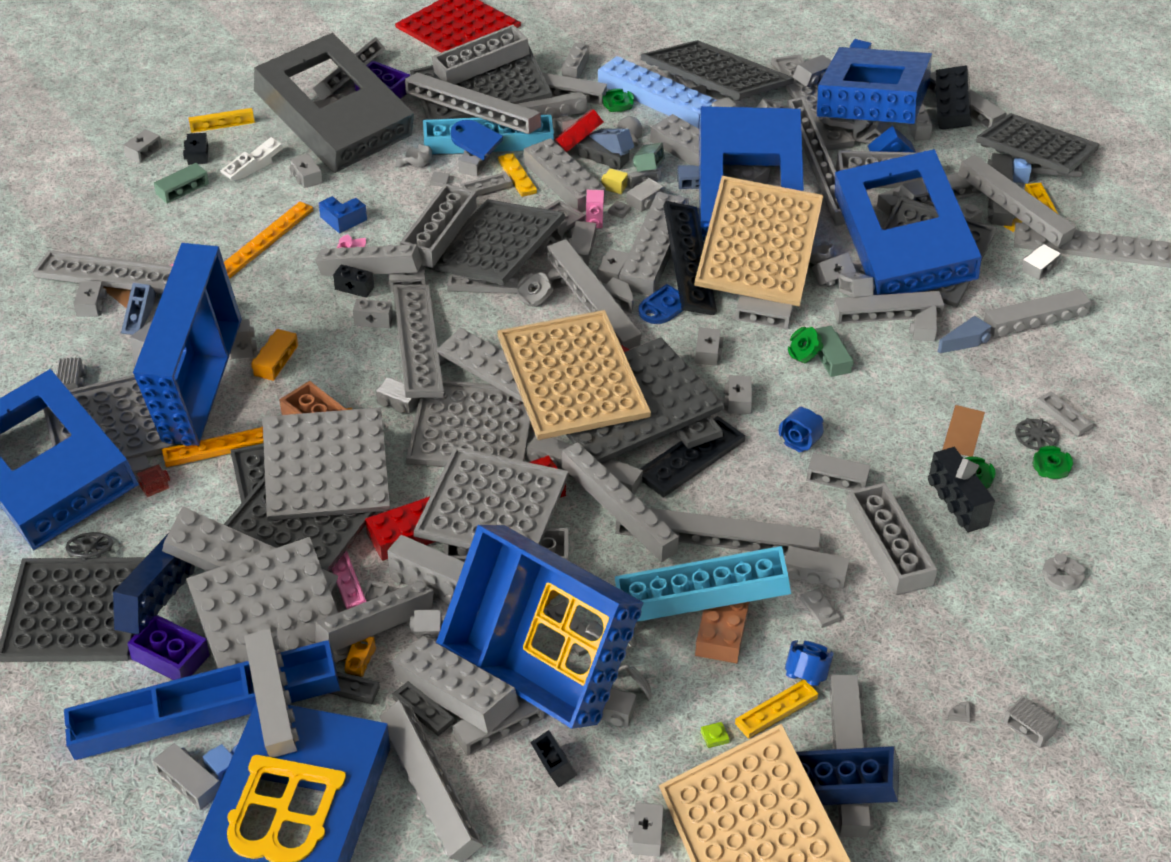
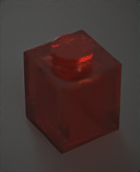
M159 464L136 473L139 486L146 497L169 489V474L166 470H162Z

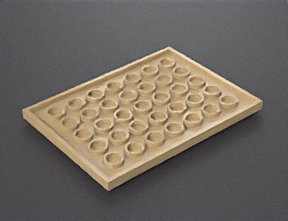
M722 176L694 286L800 307L823 195Z
M605 310L497 330L500 344L538 440L650 417L651 411Z
M782 724L659 785L691 862H851Z

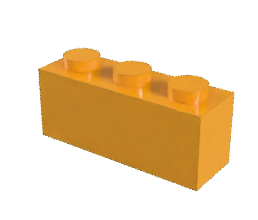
M276 329L273 335H270L265 346L261 348L257 357L252 360L251 368L253 369L254 376L274 381L298 347L297 334Z

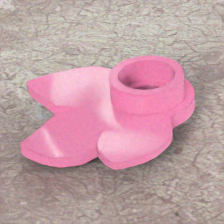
M346 234L339 239L337 248L366 247V238L352 239Z

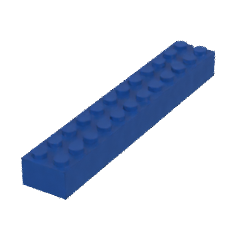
M329 640L277 653L282 655L284 667L280 669L281 672L286 674L288 685H285L284 688L289 690L292 703L341 690ZM249 661L65 708L66 746L74 760L249 715L256 703Z

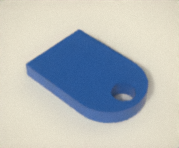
M473 120L458 121L451 128L452 142L482 160H485L503 141L502 135Z
M668 284L644 299L639 305V316L651 324L666 323L684 311L681 308L679 291ZM648 313H653V314H655V315H654V316H648V315H646V314H648Z

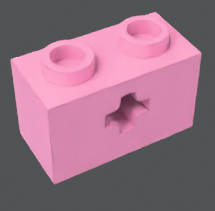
M587 190L586 222L596 223V228H603L604 190Z

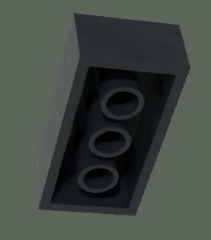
M968 66L936 70L939 129L972 126Z
M954 446L933 453L928 482L931 486L935 487L939 498L946 502L949 512L954 513L957 517L959 526L964 527L968 533L989 526L995 500L975 473L968 479L956 477L963 457Z

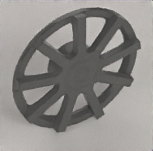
M1026 418V420L1018 423L1015 429L1018 441L1022 445L1034 450H1039L1042 447V440L1047 442L1049 446H1055L1059 439L1055 425L1043 421V418ZM1019 429H1023V430L1028 431V432L1018 433V432H1019ZM1029 436V439L1024 442L1020 437ZM1045 436L1055 438L1054 442H1052ZM1032 440L1037 441L1038 447L1029 444Z
M89 532L71 538L65 548L70 557H80L82 560L94 556L99 558L101 554L112 550L113 540L107 534ZM92 535H97V536H99V537L96 539L95 537H90V536H92ZM86 536V538H83L81 541L77 540L78 538ZM103 537L108 539L106 541L100 542L103 539ZM70 543H75L80 546H70Z

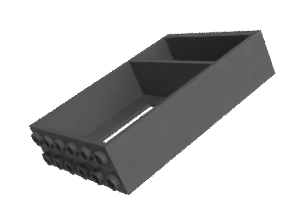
M333 32L254 67V92L333 173L412 135L414 112ZM331 59L360 90L319 108L289 77Z

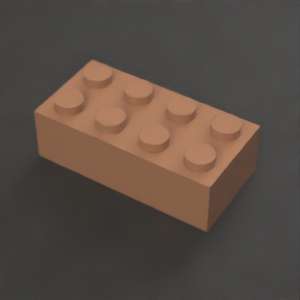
M311 381L306 382L279 399L282 415L347 410Z
M750 602L703 610L696 640L695 656L737 664Z

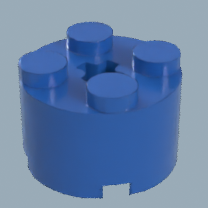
M800 406L780 423L779 435L784 438L786 446L798 452H803L810 449L822 437L824 420L820 415Z
M794 640L791 642L785 664L786 676L792 679L801 678L807 680L806 682L810 685L819 686L820 682L827 680L834 653L831 651L829 654L827 647L815 642L804 640L803 644H798V640Z

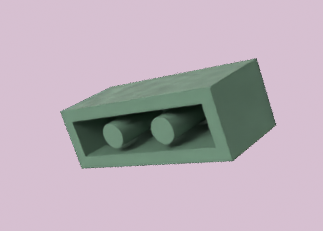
M663 143L647 144L641 147L633 158L634 167H637V172L653 170L659 167L665 159Z
M194 163L154 182L156 195L168 204L208 185V174L201 166Z
M832 325L816 328L821 334V342L823 343V349L817 355L830 377L851 373L854 360L847 352L845 344H842L839 334L835 332Z

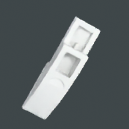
M271 137L250 154L242 153L220 170V172L230 180L245 178L273 163L271 158L283 149L282 144Z

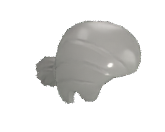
M624 117L618 122L617 129H629L634 146H638V138L642 136V125L635 117Z
M420 143L418 148L412 146L407 150L405 157L396 158V167H402L407 163L415 167H424L431 160L432 149Z
M825 241L820 246H813L809 261L816 265L834 258V245Z

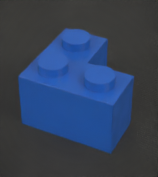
M893 125L868 145L869 151L916 153L912 142Z
M331 196L319 202L320 218L339 234L367 221L366 205L357 198L342 204Z

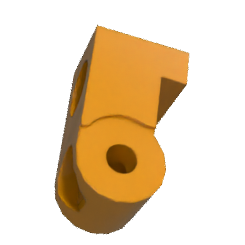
M368 637L351 645L345 663V673L360 677L364 676L367 665L376 650L374 637ZM361 641L367 642L368 645H367V644H362Z

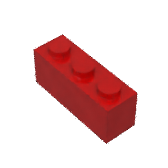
M591 109L557 136L554 141L564 151L568 152L604 121L594 109Z

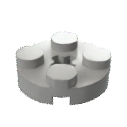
M538 272V274L529 273L518 283L519 290L517 295L528 306L538 307L553 292L551 281L542 272Z
M1060 553L1048 559L1042 569L1046 583L1060 591L1078 589L1085 577V567L1082 564ZM1060 571H1065L1067 575H1060Z

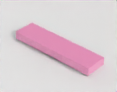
M346 550L333 567L332 572L339 576L336 583L346 609H350L366 602V599Z

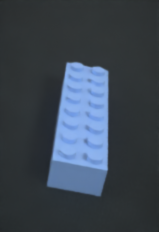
M618 56L598 69V82L606 83L608 89H623V92L626 93L629 91L633 94L635 101L668 116L673 114L698 129L701 106L712 107V102L717 101L710 96Z

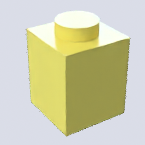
M609 168L607 173L602 176L601 183L606 188L605 190L622 194L628 185V173Z

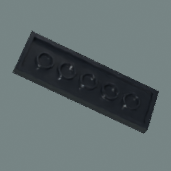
M717 416L714 418V421L722 429L723 437L689 449L682 441L678 442L640 468V470H643L642 482L664 498L743 443L745 435Z

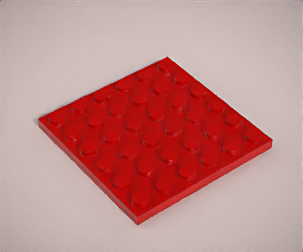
M438 0L395 23V27L441 53L505 27L514 25L516 28H519L521 26V22L480 0Z

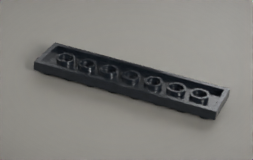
M665 201L663 207L681 308L685 311L715 315L717 309L713 289L694 286L704 247L697 207Z

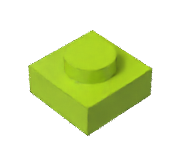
M722 722L701 727V733L708 748L729 743L730 739Z

